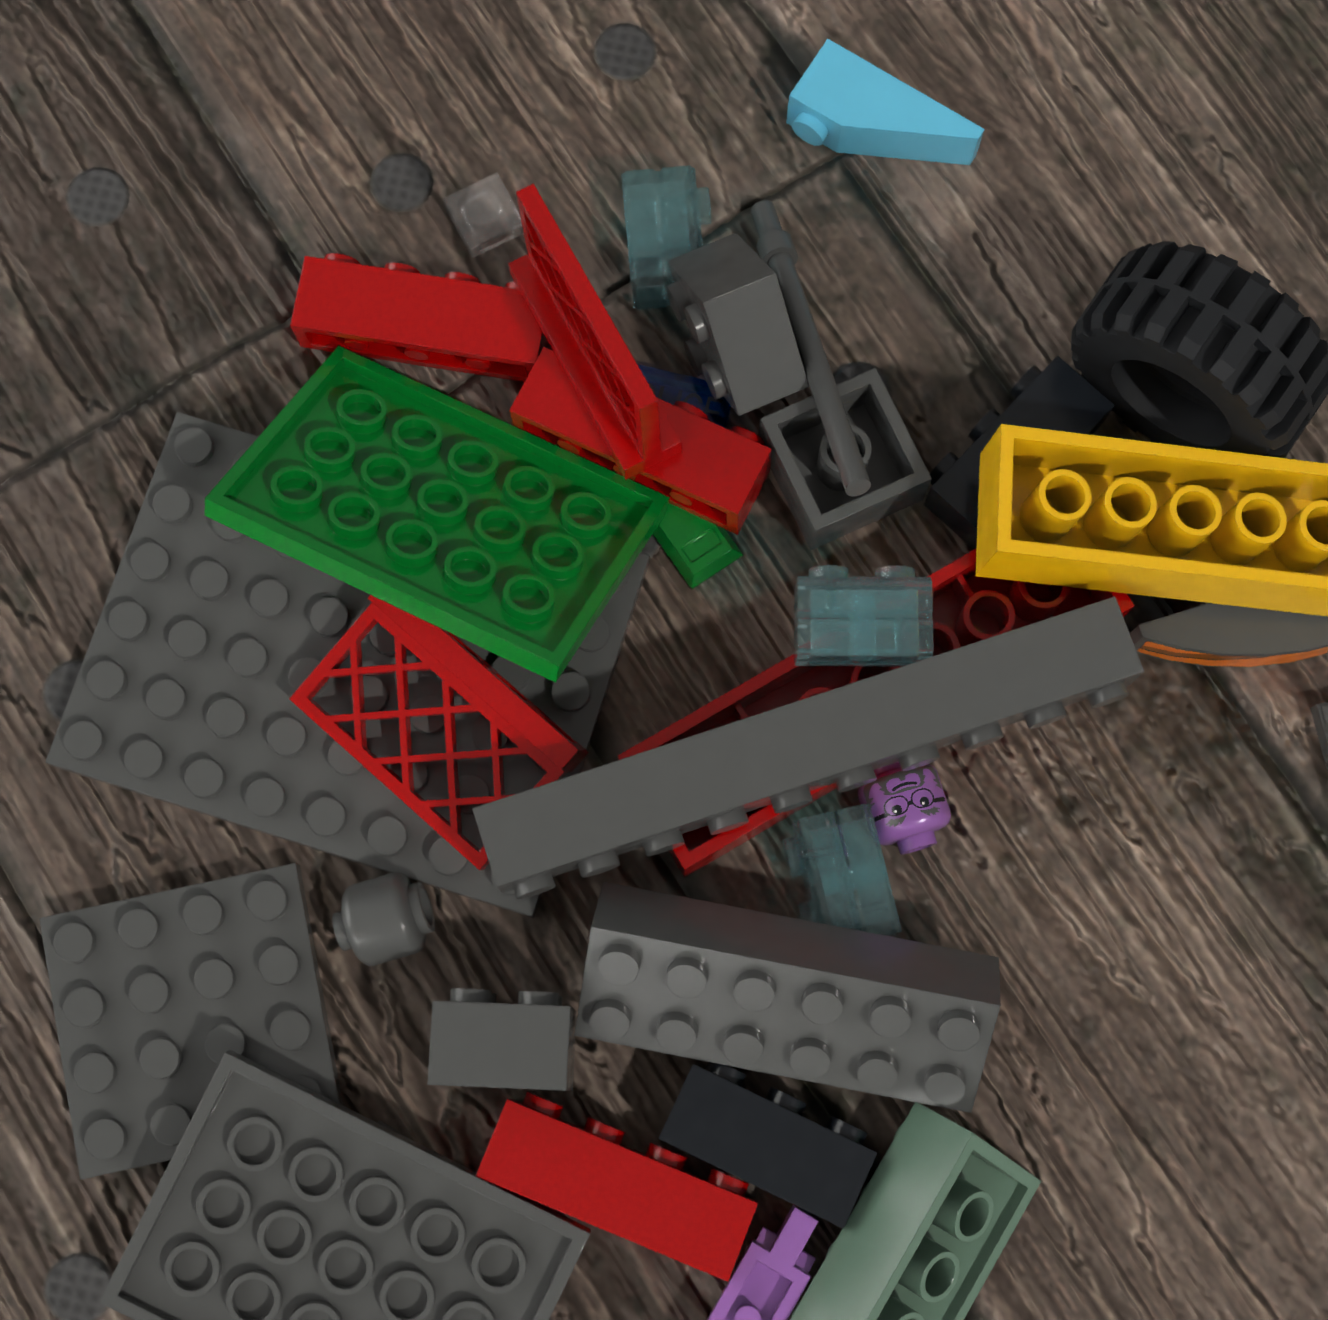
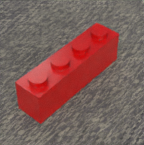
M329 253L324 258L304 257L290 323L301 347L333 352L339 345L367 358L525 382L543 347L547 348L548 346L547 339L514 281L506 283L505 287L481 283L478 278L461 272H449L445 274V277L421 274L418 269L403 263H387L384 268L362 265L355 258L339 253Z
M543 347L509 410L513 426L622 475L554 351ZM657 398L682 441V452L628 479L670 497L669 503L738 535L770 473L772 449L765 446L763 439L748 429L734 426L729 430L709 421L708 416L702 410L690 403L676 401L673 405Z
M528 1091L522 1103L514 1099L506 1100L476 1177L724 1281H729L758 1205L755 1199L745 1196L749 1186L748 1182L712 1168L708 1180L683 1170L687 1157L651 1142L646 1154L621 1144L625 1134L624 1131L591 1117H588L584 1128L576 1126L559 1118L564 1106Z

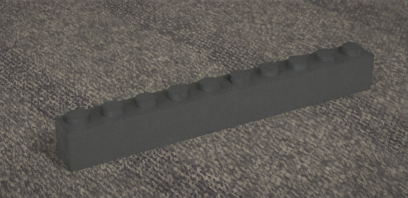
M1112 597L472 808L497 888L502 894L514 890L516 898L523 899L554 888L556 886L553 879L554 876L578 868L582 878L614 869L620 865L618 855L644 847L646 856L660 854L677 848L685 843L682 836L683 833L707 825L711 835L738 828L749 822L746 812L772 804L775 813H782L801 807L813 801L810 791L836 783L838 792H845L864 786L877 779L874 772L875 769L896 762L900 763L902 771L927 765L941 758L938 748L959 741H963L965 750L990 744L1004 737L1001 727L1022 720H1026L1029 729H1034L1066 717L1065 706L1086 699L1089 700L1091 708L1108 705L1129 696L1130 693L1127 686L1133 683L1144 672L1116 597Z

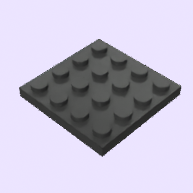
M297 863L39 918L80 1180L170 1161L224 1053L228 1050H232L344 1106L300 865Z

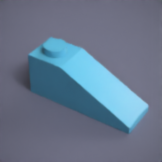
M827 39L790 93L786 123L792 126L793 131L802 140L814 146L823 144L836 153L971 165L977 155L985 130L830 39Z

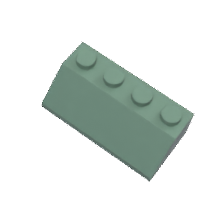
M915 1102L905 1121L897 1129L893 1142L871 1180L863 1188L860 1199L849 1216L844 1229L842 1228L837 1239L829 1247L826 1258L809 1288L795 1306L790 1320H964L1039 1187L1041 1180L973 1132Z

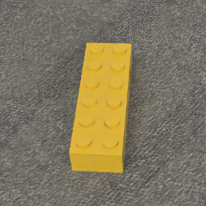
M1001 424L980 453L975 576L1328 617V463Z

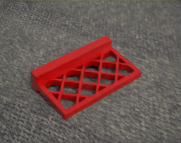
M534 183L516 191L527 254L508 263L510 275L625 480L682 452V441Z
M370 595L367 599L372 603L293 693L289 700L478 870H484L489 864L485 848L483 846L479 849L462 834L460 806L487 804L515 795H505L503 756L528 755L547 773L534 786L536 788L562 779L568 771L573 772L589 752L458 636ZM379 623L394 636L396 664L363 667L361 641ZM406 648L422 662L407 663ZM350 655L351 668L338 669ZM432 670L442 679L443 707L410 709L408 672ZM396 673L398 710L365 712L363 675ZM351 676L352 714L330 715L312 699L329 678ZM453 689L470 705L454 706ZM480 712L490 721L491 749L457 752L455 714ZM444 715L446 753L412 755L410 717ZM399 718L401 756L376 757L367 748L366 721ZM354 722L355 737L340 723ZM501 732L518 747L502 748ZM492 757L494 796L460 798L458 760ZM447 761L449 799L425 801L414 791L413 763ZM401 764L402 779L386 765ZM434 807H449L450 822L435 810Z

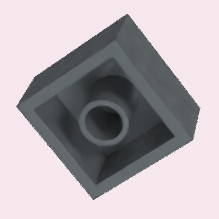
M737 233L667 261L674 283L666 286L667 296L677 319L680 322L686 320L692 336L691 339L684 341L687 357L697 376L704 374L707 385L715 399L724 396L740 416L809 387L777 275Z
M876 368L837 384L871 483L870 489L862 495L849 496L845 492L813 395L760 418L758 436L763 439L765 446L772 449L771 471L810 551L922 501L932 480Z
M452 988L450 991V1001H432L427 1085L573 1091L576 1038L574 1033L577 1011L571 1006H562L563 996H559V993L518 991V1004L497 1003V993H491V990Z

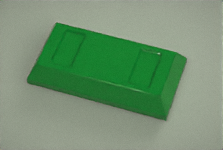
M668 503L667 511L653 533V536L691 590L743 557L742 552L724 528L671 503Z

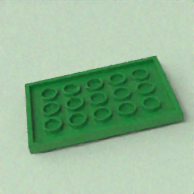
M338 345L205 497V516L556 683L662 521L667 511L670 497L631 479L625 480L624 476Z

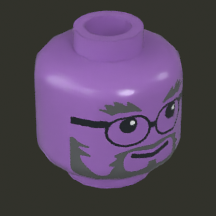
M896 762L875 769L874 772L877 779L858 789V798L873 841L884 846L897 844L900 855L913 853L936 845L937 840L934 832L944 828L950 822L951 811L935 767L927 764L912 770L902 771L900 763Z

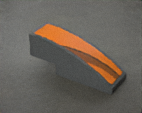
M1207 603L1140 624L1130 633L1137 653L1167 661L1207 667H1256L1291 663L1328 654V617Z

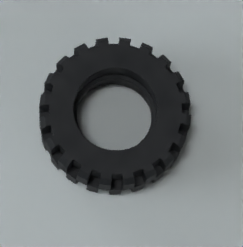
M1162 241L1154 245L1150 243L1129 251L1117 263L1072 329L1071 351L1075 369L1082 371L1081 376L1115 405L1111 411H1114L1123 419V424L1135 433L1137 431L1141 432L1151 439L1150 442L1286 458L1328 395V342L1320 339V328L1311 317H1304L1298 310L1299 304L1286 292L1281 294L1271 287L1269 279L1256 271L1253 274L1237 266L1238 261L1223 254L1216 257L1208 254L1204 247L1192 244L1178 247L1175 242Z

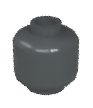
M401 872L386 874L348 886L342 896L341 911L334 913L332 916L333 929L340 948L343 951L352 949L355 956L367 966H375L422 951L425 946L427 933L435 930L433 909L424 885L421 882L412 883Z

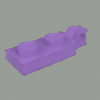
M793 1204L777 1234L763 1226L756 1239H751L707 1320H788L811 1278L809 1271L816 1258L803 1251V1248L819 1221L817 1217Z

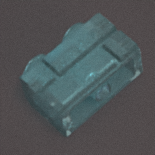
M690 165L666 167L660 171H655L654 169L632 170L621 174L633 308L638 310L662 308L671 305L667 296L666 286L674 283L667 261L705 246L702 244L701 225L711 224L709 188H697L695 168Z
M837 565L812 567L809 569V576H797L794 588L795 666H906L932 657L934 644L931 577H915L914 568L898 565L877 568L875 570V577H849V569Z
M870 803L793 821L791 826L793 837L783 839L782 841L791 878L803 876L808 901L798 903L800 919L891 937L900 934L902 929Z

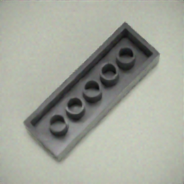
M603 882L590 930L574 1036L972 1113L1001 1006L999 957Z

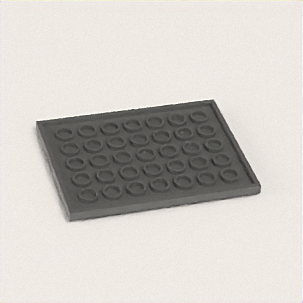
M177 412L45 763L388 873L401 872L410 880L534 919L542 893L523 899H517L514 890L502 894L496 886L490 864L484 870H478L289 700L293 693L372 603L367 599L370 594L206 517L205 497L259 436ZM642 552L639 554L556 683L467 640L460 639L588 751L650 563V555ZM377 623L361 641L363 667L396 664L394 636ZM406 648L407 663L422 662ZM350 655L338 669L351 668ZM432 670L408 672L410 709L443 707L442 679ZM396 673L363 675L365 712L398 710ZM351 676L329 678L312 699L330 715L352 714ZM453 689L454 706L470 705ZM480 712L455 714L457 752L491 749L490 721ZM444 715L410 717L412 755L446 753ZM399 718L366 721L367 748L378 758L401 756ZM354 722L340 723L355 737ZM501 732L502 748L518 747ZM528 755L503 756L505 795L518 794L533 789L547 772ZM587 755L573 772L568 771L563 778L581 773ZM492 757L458 760L460 798L494 796ZM447 761L413 763L414 791L425 801L449 799ZM401 764L386 765L402 779ZM484 804L460 806L462 834L481 849L484 845L472 808ZM434 807L435 810L450 822L449 807Z

